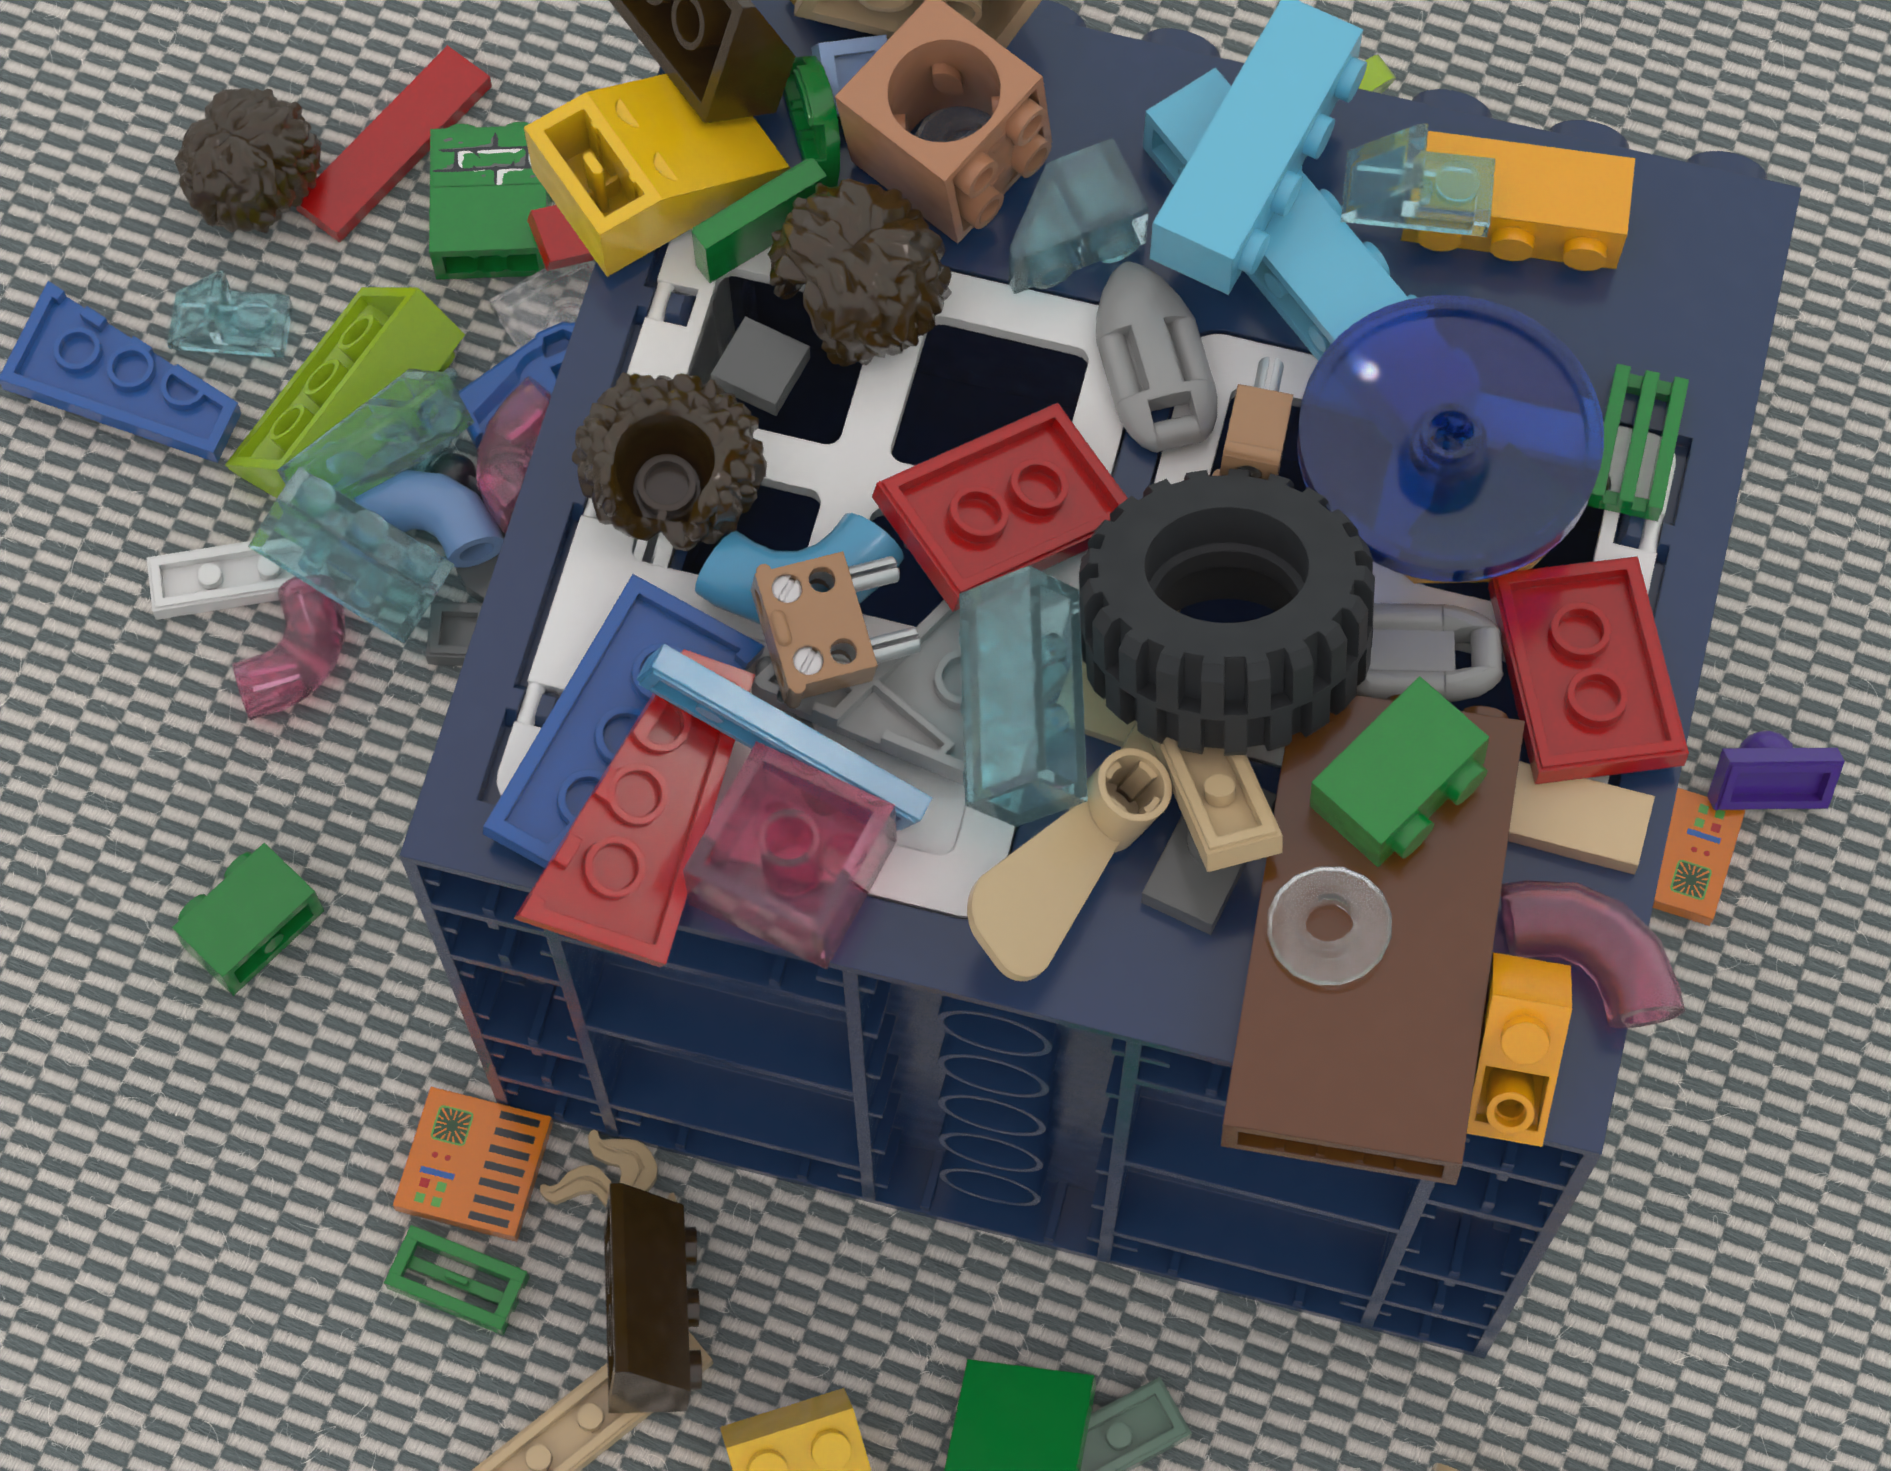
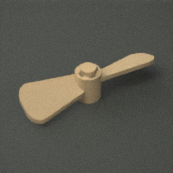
M1137 721L1121 749L1109 755L1075 792L1070 801L1069 811L983 874L970 891L967 902V917L971 931L998 970L1012 980H1032L1048 967L1113 853L1129 847L1165 811L1170 803L1172 783L1168 771L1159 761L1150 739L1137 731Z

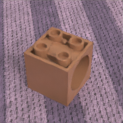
M925 0L835 95L851 161L886 189L895 188L901 191L902 199L907 198L912 204V209L920 210L926 220L957 244L973 227L981 229L995 217L1002 206L1004 194L1021 175L1024 178H1028L1035 174L1046 161L1052 147L1043 76L942 0ZM947 107H971L992 116L978 131L956 141L932 142L918 138L910 133L916 124L927 115Z

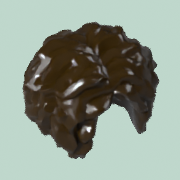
M248 88L224 89L215 94L213 100L205 107V119L198 120V122L190 125L184 135L182 147L174 161L180 174L179 184L187 201L194 210L201 214L208 225L224 227L231 233L238 229L243 232H251L255 229L267 234L269 226L280 220L282 213L289 212L291 206L296 208L303 203V197H307L309 194L308 188L314 189L316 187V171L321 167L319 162L322 143L317 139V135L309 133L312 127L302 116V107L296 101L292 103L284 100L278 101L274 97L272 89L264 91L257 88L253 91Z
M843 179L839 186L828 187L820 182L815 186L816 193L806 199L797 197L793 202L794 208L787 215L782 229L771 234L773 244L767 255L771 260L769 283L772 286H776L773 291L774 294L782 300L792 298L806 284L803 292L804 308L810 316L814 332L818 338L823 340L821 348L827 353V358L835 365L839 364L842 367H846L858 362L867 366L874 356L885 358L886 354L895 356L903 353V350L910 346H917L919 343L918 336H923L935 327V316L942 312L944 300L952 293L948 287L952 277L950 268L942 265L940 262L946 248L941 237L929 229V225L924 221L921 211L912 209L910 201L907 198L902 199L901 191L895 188L885 191L879 185L864 184L852 179Z
M623 372L616 381V386L603 392L597 400L598 403H592L590 414L583 420V425L579 426L575 433V445L577 448L572 453V462L578 466V480L583 496L592 499L599 523L604 525L612 524L616 530L631 538L648 541L657 533L662 532L675 549L688 551L703 542L715 544L724 534H730L737 529L740 515L750 510L752 503L757 498V490H759L763 478L766 477L767 461L763 456V443L753 438L754 431L758 429L759 418L752 416L751 411L743 403H737L735 394L725 393L724 389L715 380L710 379L703 385L701 378L697 375L689 377L687 374L680 373L676 374L673 379L665 375H658L654 379L651 375L641 376L635 373L629 375Z

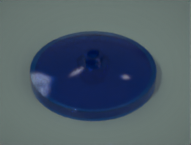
M1452 295L1424 296L1394 303L1370 313L1345 330L1327 348L1317 362L1303 394L1297 430V450L1299 465L1306 488L1309 487L1324 496L1329 501L1326 509L1330 512L1340 509L1358 528V535L1367 543L1373 562L1414 578L1438 582H1469L1498 577L1534 562L1554 548L1573 529L1587 507L1598 478L1604 451V426L1597 394L1587 373L1569 348L1540 323L1521 312L1484 299Z

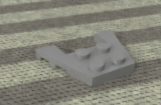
M1008 586L954 612L943 600L915 628L919 633L918 639L921 640V651L917 654L879 663L873 680L870 682L804 698L801 700L799 707L792 709L783 702L771 662L754 678L752 694L785 712L794 713L802 719L957 783L971 787L1068 689L1072 673L1023 597L1018 598L1012 587Z

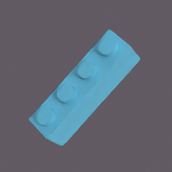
M1281 0L1153 221L1149 259L1227 295L1231 292L1242 271L1250 275L1254 274L1264 257L1271 235L1264 232L1275 213L1285 217L1297 198L1303 182V176L1297 173L1305 158L1309 156L1317 160L1329 141L1335 125V119L1329 117L1339 99L1349 103L1361 84L1367 67V62L1358 59L1363 29L1299 0Z

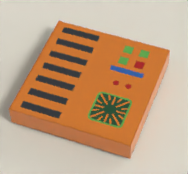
M1677 788L1653 908L1707 926L1711 925L1745 810H1714L1708 797Z
M431 1086L393 1202L395 1211L517 1242L553 1127L552 1117Z

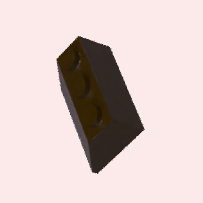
M609 0L704 123L777 112L796 56L751 0Z
M610 1183L603 1228L608 1413L687 1411L691 1390L702 1388L701 1350H689V1327H699V1289L687 1288L686 1266L697 1265L696 1227H685L683 1204L624 1183Z

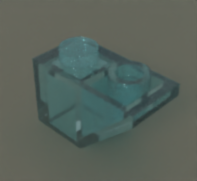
M1113 138L1046 163L1009 247L1008 283L1014 294L1032 287L1037 289L1054 287L1066 280L1073 271L1099 261L1103 263L1120 261L1131 255L1140 245L1146 243L1149 207Z

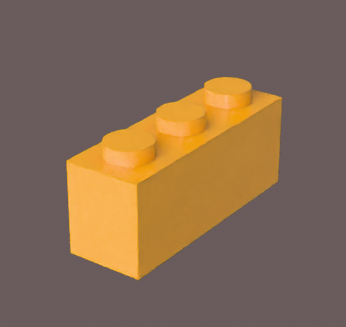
M1418 129L1410 165L1401 241L1416 242L1434 251H1451L1460 248L1490 252L1497 258L1507 261H1522L1528 258L1564 262L1568 267L1581 271H1592L1600 268L1616 269L1628 235L1635 158Z

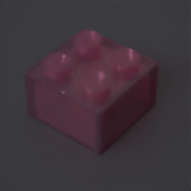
M756 741L683 869L689 904L827 969L897 842L895 805Z

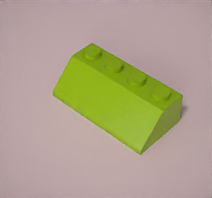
M361 287L226 462L225 466L234 474L300 513L329 516L330 513L340 509L349 500L353 493L351 485L364 468L375 463L383 455L388 444L386 439L398 423L409 418L417 410L422 400L420 394L432 378L442 374L451 365L455 358L454 349L465 334L417 287Z

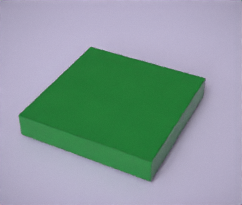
M967 1359L944 1471H1080L1096 1390L1095 1376Z

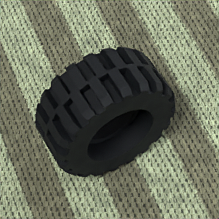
M1229 469L1228 475L1209 476L1207 470L1186 473L1184 481L1170 484L1166 478L1149 485L1143 491V498L1137 500L1130 496L1110 513V521L1105 519L1097 527L1088 541V551L1081 558L1079 570L1082 661L1086 663L1087 678L1094 692L1101 698L1106 699V707L1127 725L1134 720L1137 721V731L1160 744L1163 743L1166 737L1178 741V747L1182 751L1203 754L1204 747L1224 749V756L1246 755L1247 747L1265 745L1266 750L1271 751L1288 746L1292 742V735L1298 732L1308 737L1330 722V712L1338 715L1350 704L1357 695V686L1366 679L1371 664L1375 576L1372 574L1373 559L1369 547L1358 535V528L1340 509L1331 512V503L1324 496L1309 487L1304 492H1300L1294 489V483L1290 479L1270 474L1268 480L1251 477L1250 470ZM1238 599L1258 603L1276 612L1246 622L1214 623L1194 619L1177 611L1189 605L1208 600Z

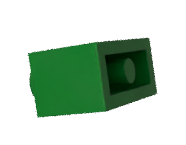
M1419 676L1312 781L1309 806L1377 867L1394 851L1404 859L1413 853L1430 834L1434 823L1429 817L1448 798L1455 805H1459L1484 780L1488 770L1483 764L1490 737Z
M265 842L253 853L245 852L237 857L227 868L224 874L225 879L207 896L200 894L189 901L181 910L178 922L172 927L182 946L233 996L324 912L316 892Z

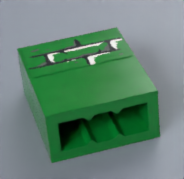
M512 122L500 127H475L470 124H455L448 128L430 129L429 254L436 280L552 276V270L547 271L527 221L531 210L552 206V198L532 171L524 127L530 123Z

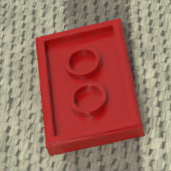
M1058 403L876 483L872 494L875 503L952 612L1088 550V541L1097 527L1105 519L1110 521V513L1128 499Z
M1638 556L1491 574L1488 590L1496 624L1502 633L1501 645L1519 720L1525 721L1523 737L1535 784L1685 766L1689 751Z

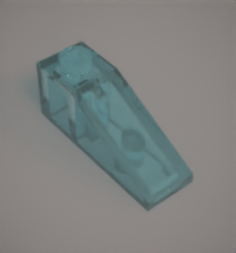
M409 368L277 471L305 519L314 520L431 457L475 422L447 373Z

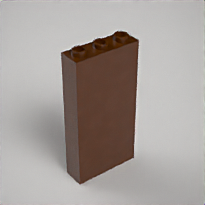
M1401 694L1392 695L1386 700L1356 695L1350 704L1338 715L1330 712V722L1308 737H1305L1301 732L1292 735V742L1284 748L1274 809V817L1283 835L1282 853L1266 858L1223 1120L1221 1146L1456 1185L1463 1163L1525 721L1509 719L1504 712L1486 706H1471L1460 711L1490 737L1483 764L1488 770L1486 777L1477 789L1461 804L1455 805L1448 798L1429 817L1434 823V827L1413 853L1403 859L1394 851L1377 867L1309 806L1312 781Z

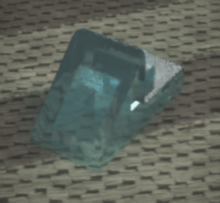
M1417 124L1348 150L1340 222L1487 237L1491 222L1496 158L1426 151L1428 124Z
M217 271L176 292L167 340L168 348L284 358L293 309L290 296L231 291L225 272Z

